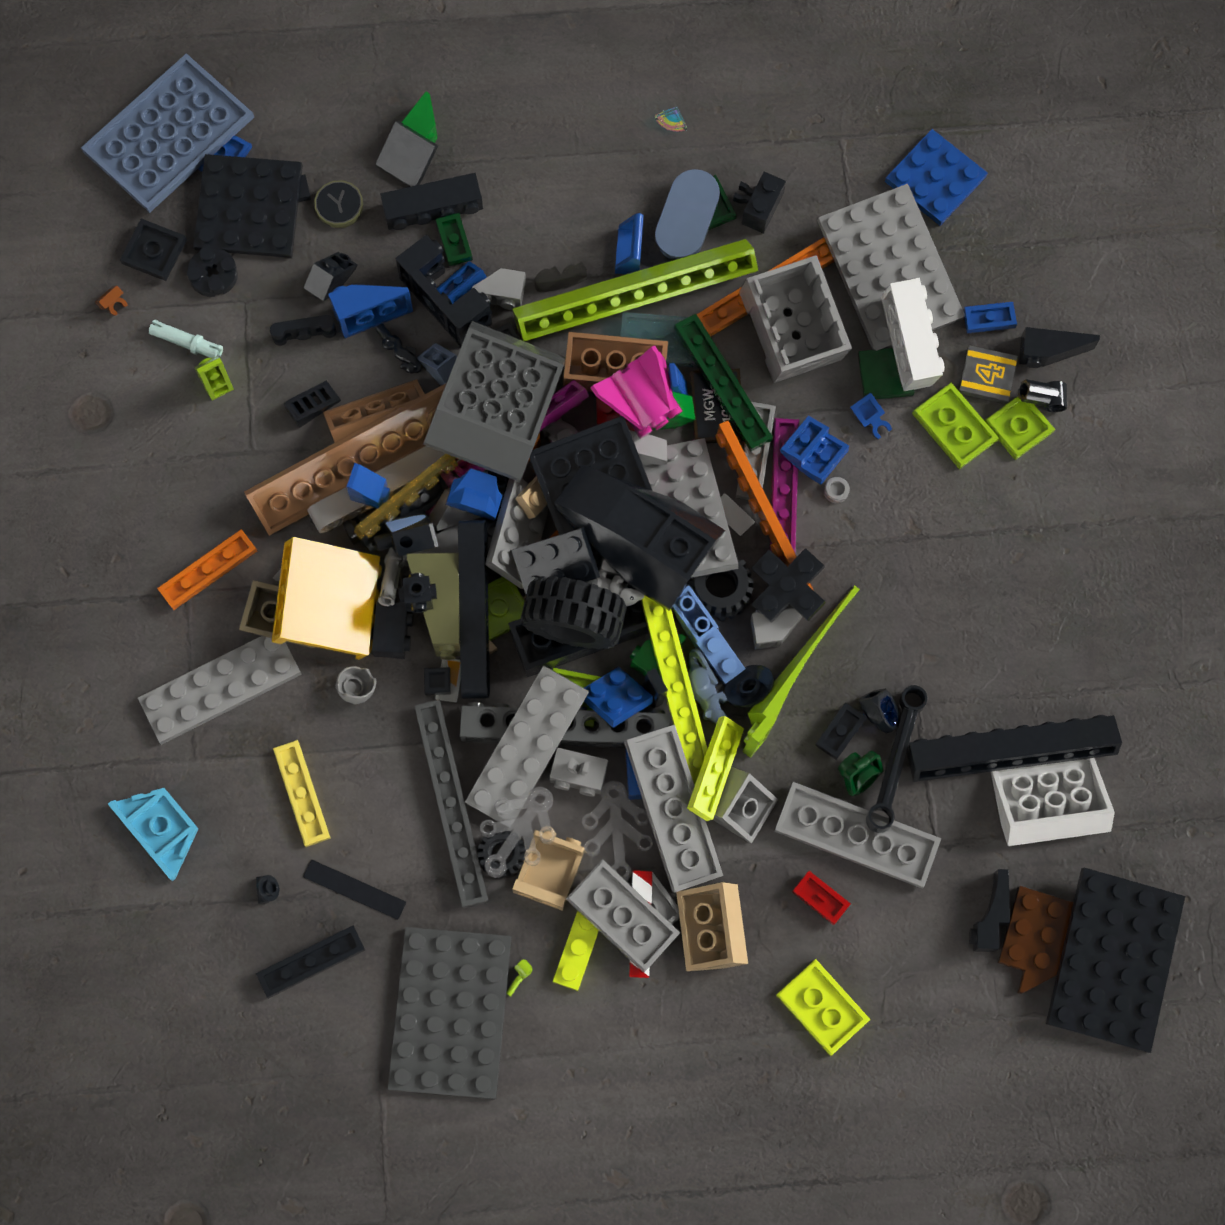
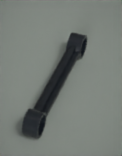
M917 685L908 686L900 696L899 704L902 713L876 804L871 807L866 816L867 826L876 833L888 831L894 822L895 814L892 810V804L917 714L923 710L928 700L926 691ZM907 693H915L920 696L922 704L919 707H912L906 703L904 696ZM876 810L885 812L889 817V823L885 826L876 825L871 818L872 812Z

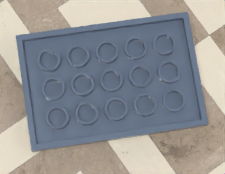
M185 54L85 143L81 149L85 155L150 213L204 164L205 154L214 155L254 118V114L188 54Z

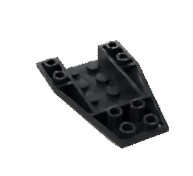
M585 465L581 466L554 503L555 508L575 529L585 528L589 544L627 584L668 611H670L680 597L686 584L709 551H712L725 532L723 528L681 501Z

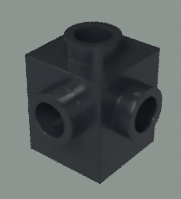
M422 573L410 574L409 578H403V587H399L400 603L405 602L407 612L422 613L433 609V599H437L436 583L431 584L429 576H424Z

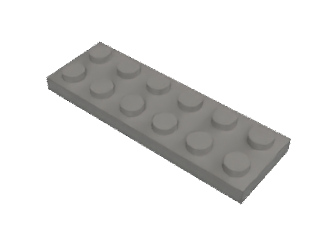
M261 636L138 697V700L159 743L162 745L302 674L286 642L283 644L273 643L272 638Z
M543 665L465 803L511 828L589 691Z
M675 725L625 740L624 743L672 893L723 876L706 820L687 809L695 786Z
M795 782L791 785L774 831L921 889L925 886L941 841L939 837L894 821L890 829L884 833L873 832L866 823L868 810ZM872 812L871 818L876 825L885 826L889 823V818Z

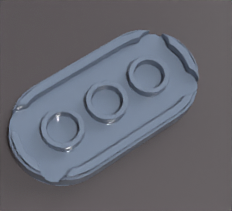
M693 169L681 173L674 180L655 231L656 244L664 256L676 260L696 254L702 248L720 195L719 185L711 174L703 170Z

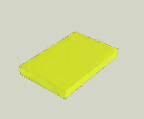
M816 959L776 995L830 1056L870 1021V1018Z

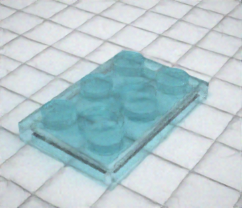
M623 312L621 337L668 341L666 365L675 363L676 366L693 367L694 360L674 330L675 324L688 317Z

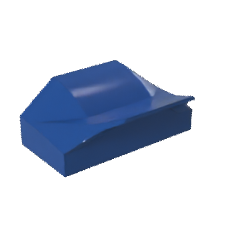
M470 468L463 476L453 480L445 505L494 521L502 499V494L499 492L497 477Z

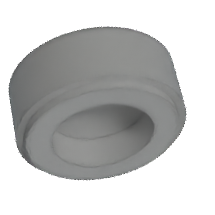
M841 477L830 478L824 487V495L832 503H842L847 499L850 491L848 482Z

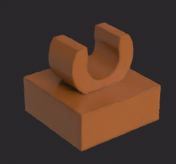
M117 285L112 286L95 301L100 309L107 308L113 316L118 314L113 308L116 302H119L123 307L127 306V302L123 298H119L123 291Z

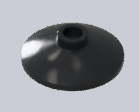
M762 665L746 666L744 671L730 680L725 686V696L729 703L736 707L745 708L763 701L774 685V677L767 667Z

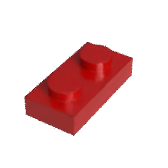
M811 871L806 873L792 891V893L833 926L851 904Z

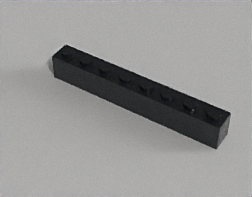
M1097 715L1090 719L1080 720L1079 718H1073L1060 723L1045 722L1037 726L1021 725L1015 729L1004 730L997 728L984 733L969 732L962 736L953 737L945 735L939 739H917L909 742L907 757L913 782L1118 755L1122 740L1115 716Z

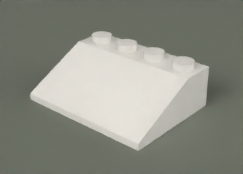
M1095 758L991 772L1000 822L1008 846L1111 832L1115 812Z

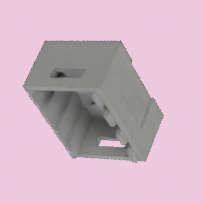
M817 255L749 277L744 282L739 293L747 315L750 314L766 356L765 363L773 383L841 361L852 349ZM790 309L792 315L786 317L783 314V310ZM792 332H799L800 339H793Z

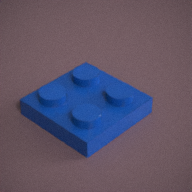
M620 667L584 687V689L589 691L584 702L613 728L653 703V696Z

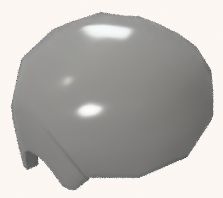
M352 666L346 667L338 674L335 686L337 693L344 701L351 704H360L372 697L377 681L376 678H373L368 668Z

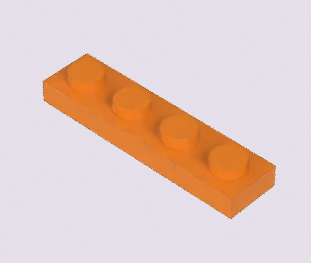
M241 529L157 589L171 608L175 610L255 554L257 549Z

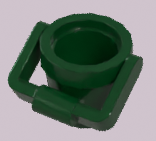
M869 751L863 756L854 752L845 758L837 769L844 778L847 791L851 796L862 794L884 772L880 755L873 751Z

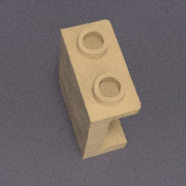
M542 828L541 832L535 830L520 874L514 883L513 893L563 911L567 901L566 898L569 895L585 852V848L580 846L581 842L569 837L566 840H562L556 837L555 832Z

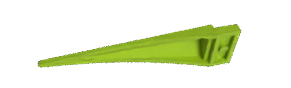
M855 585L774 681L773 688L768 696L760 703L754 705L749 711L748 716L752 727L744 739L746 746L742 751L751 758L766 740L791 687L805 663L831 625L860 590Z

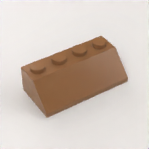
M569 332L563 378L564 387L575 380L587 392H593L590 388L591 386L612 376L618 370L622 371L628 367L629 363L638 359L654 345L666 360L668 341Z
M416 379L324 411L323 413L335 443L425 394Z

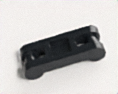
M330 315L277 322L270 327L272 339L278 346L285 345L288 340H308L312 336L317 335L332 338L337 332L334 320Z

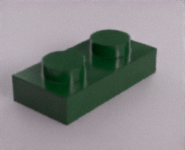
M457 213L436 219L449 266L472 261V253L460 214Z

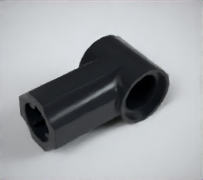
M1025 379L1021 382L1018 389V398L1022 402L1045 406V410L1048 412H1062L1067 409V384L1062 381L1043 383Z

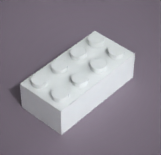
M920 278L891 283L881 296L904 391L933 386L943 375L942 372H944L943 359L938 356L937 352L939 346L936 333H933L931 327L933 323L932 312L930 309H927L925 302L927 291L925 286L921 285Z

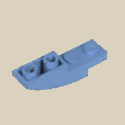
M687 585L673 605L672 610L694 647L701 651L721 682L726 684L746 668L717 629L718 625L692 588Z

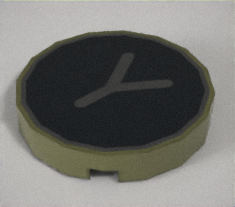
M343 180L325 184L317 192L314 199L315 211L319 219L333 228H346L354 224L363 211V198L359 189L352 183Z

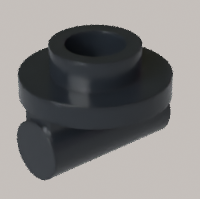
M271 875L256 877L258 904H267L277 899L280 891L277 880Z

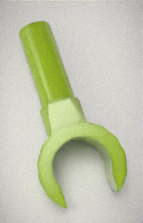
M521 960L514 967L519 975L506 991L507 995L512 996L520 982L532 973V966L527 960Z

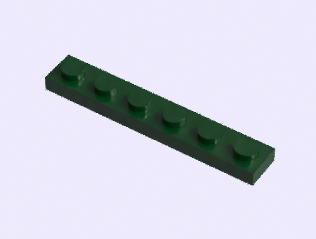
M697 314L675 324L674 330L749 451L751 452L772 441L773 436Z

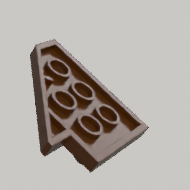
M1019 886L1010 915V923L1007 926L998 960L1000 964L1023 971L1018 989L1020 994L1057 975L1073 902L1023 886Z

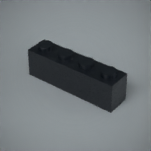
M476 172L380 193L388 230H402L414 224L425 225L432 220L457 213L474 214L483 209Z

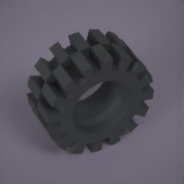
M500 828L495 832H488V835L482 838V842L478 846V859L483 870L492 877H498V879H503V877L510 878L514 873L517 874L526 858L522 839L518 837V834L512 833L509 829L501 830ZM498 844H506L512 850V857L506 863H497L492 858V850Z

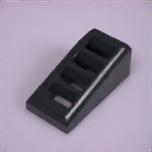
M326 380L289 399L284 403V406L300 428L339 403L341 399ZM325 390L331 399L326 401L321 392ZM316 395L322 402L319 405H317V403L313 399V397H315ZM307 401L313 406L310 410L305 404ZM301 406L304 413L300 414L297 408Z

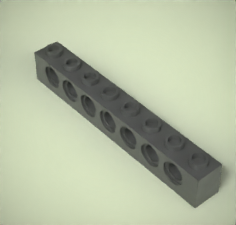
M470 702L468 706H462L461 742L499 743L508 728L506 725L507 721L515 716L519 708H509V705L504 703H496L494 707H483V704L478 702ZM581 706L572 721V728L566 731L559 746L626 748L625 740L643 735L636 729L638 724H648L651 728L648 732L650 733L670 726V714H665V711L660 709L649 710V713L637 712L623 721L622 724L625 726V729L620 733H616L611 730V725L595 711H587L586 707ZM485 717H491L495 720L494 725L489 728L483 727L480 723ZM588 720H594L599 725V728L596 731L590 732L585 729L584 725Z

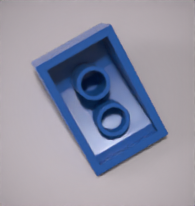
M351 284L349 286H339L328 294L334 315L344 338L413 312L408 287Z

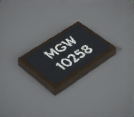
M740 368L731 369L741 385ZM700 370L690 371L691 396L696 419L693 421L694 439L705 438L706 443H718L716 440L718 426L725 421H729L738 441L744 442Z

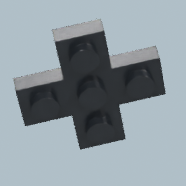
M806 548L789 566L785 565L774 553L768 550L752 567V570L769 587L752 605L771 623L789 604L803 618L809 621L826 603L808 586L825 568L824 564Z

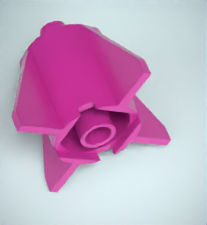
M655 345L638 359L629 363L628 367L622 371L618 370L612 376L590 387L596 397L629 421L640 439L653 431L652 427L658 430L669 423L667 417L672 419L682 412L670 388L666 360Z

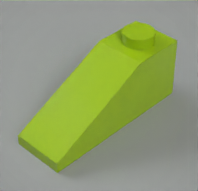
M220 357L206 358L198 366L194 367L212 401L234 390Z

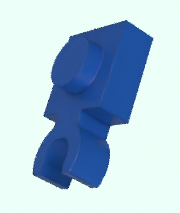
M871 393L850 407L864 428L869 424L872 425V433L876 439L881 438L877 432L878 427L884 426L888 432L892 430L891 425L887 421L880 419L885 412Z

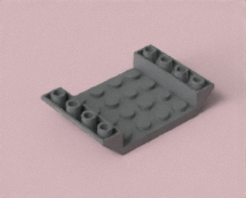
M472 321L423 445L520 482L566 358Z

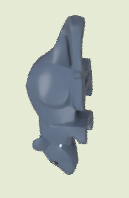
M695 648L689 653L690 670L688 672L694 699L704 711L703 719L717 724L719 717H727L720 707V703H726L727 698L723 691L717 693L715 687L718 681L701 651ZM697 659L702 664V667H700V665L698 664Z

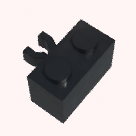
M764 171L755 190L751 189L748 184L740 182L738 190L744 191L746 194L739 195L735 193L733 201L747 204L743 213L742 225L763 234L765 233L784 194L785 180Z

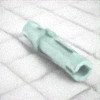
M153 320V324L149 327L150 335L187 348L195 355L199 353L209 358L217 355L221 357L223 346L203 339L201 335L189 334L158 320Z

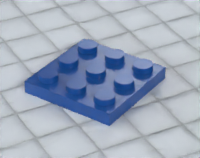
M931 129L886 177L885 183L893 189L908 184L919 210L941 226L986 178L988 173Z

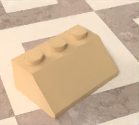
M721 882L676 892L686 971L722 969L748 964L738 884Z

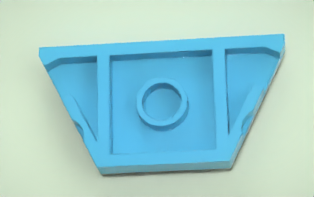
M165 788L153 790L147 794L131 796L132 798L120 801H110L108 805L168 878L171 881L175 880L199 828Z

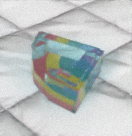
M677 106L655 115L659 125L669 131L680 132L687 130V125Z

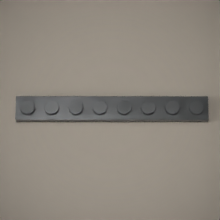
M440 699L414 705L462 907L466 908L489 902Z

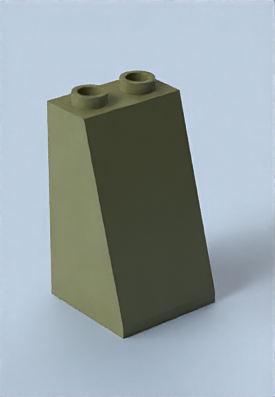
M458 553L407 554L411 574L422 573L424 576H429L431 584L436 583L437 599H433V609L423 612L436 656H441L443 660L456 659V656H460Z

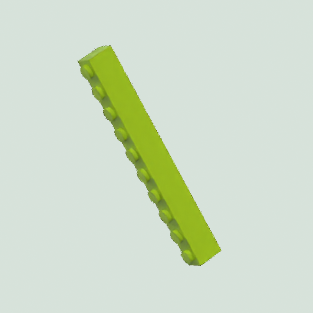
M746 239L519 306L512 309L517 330L522 340L527 341L757 272L758 266L755 251L752 245Z

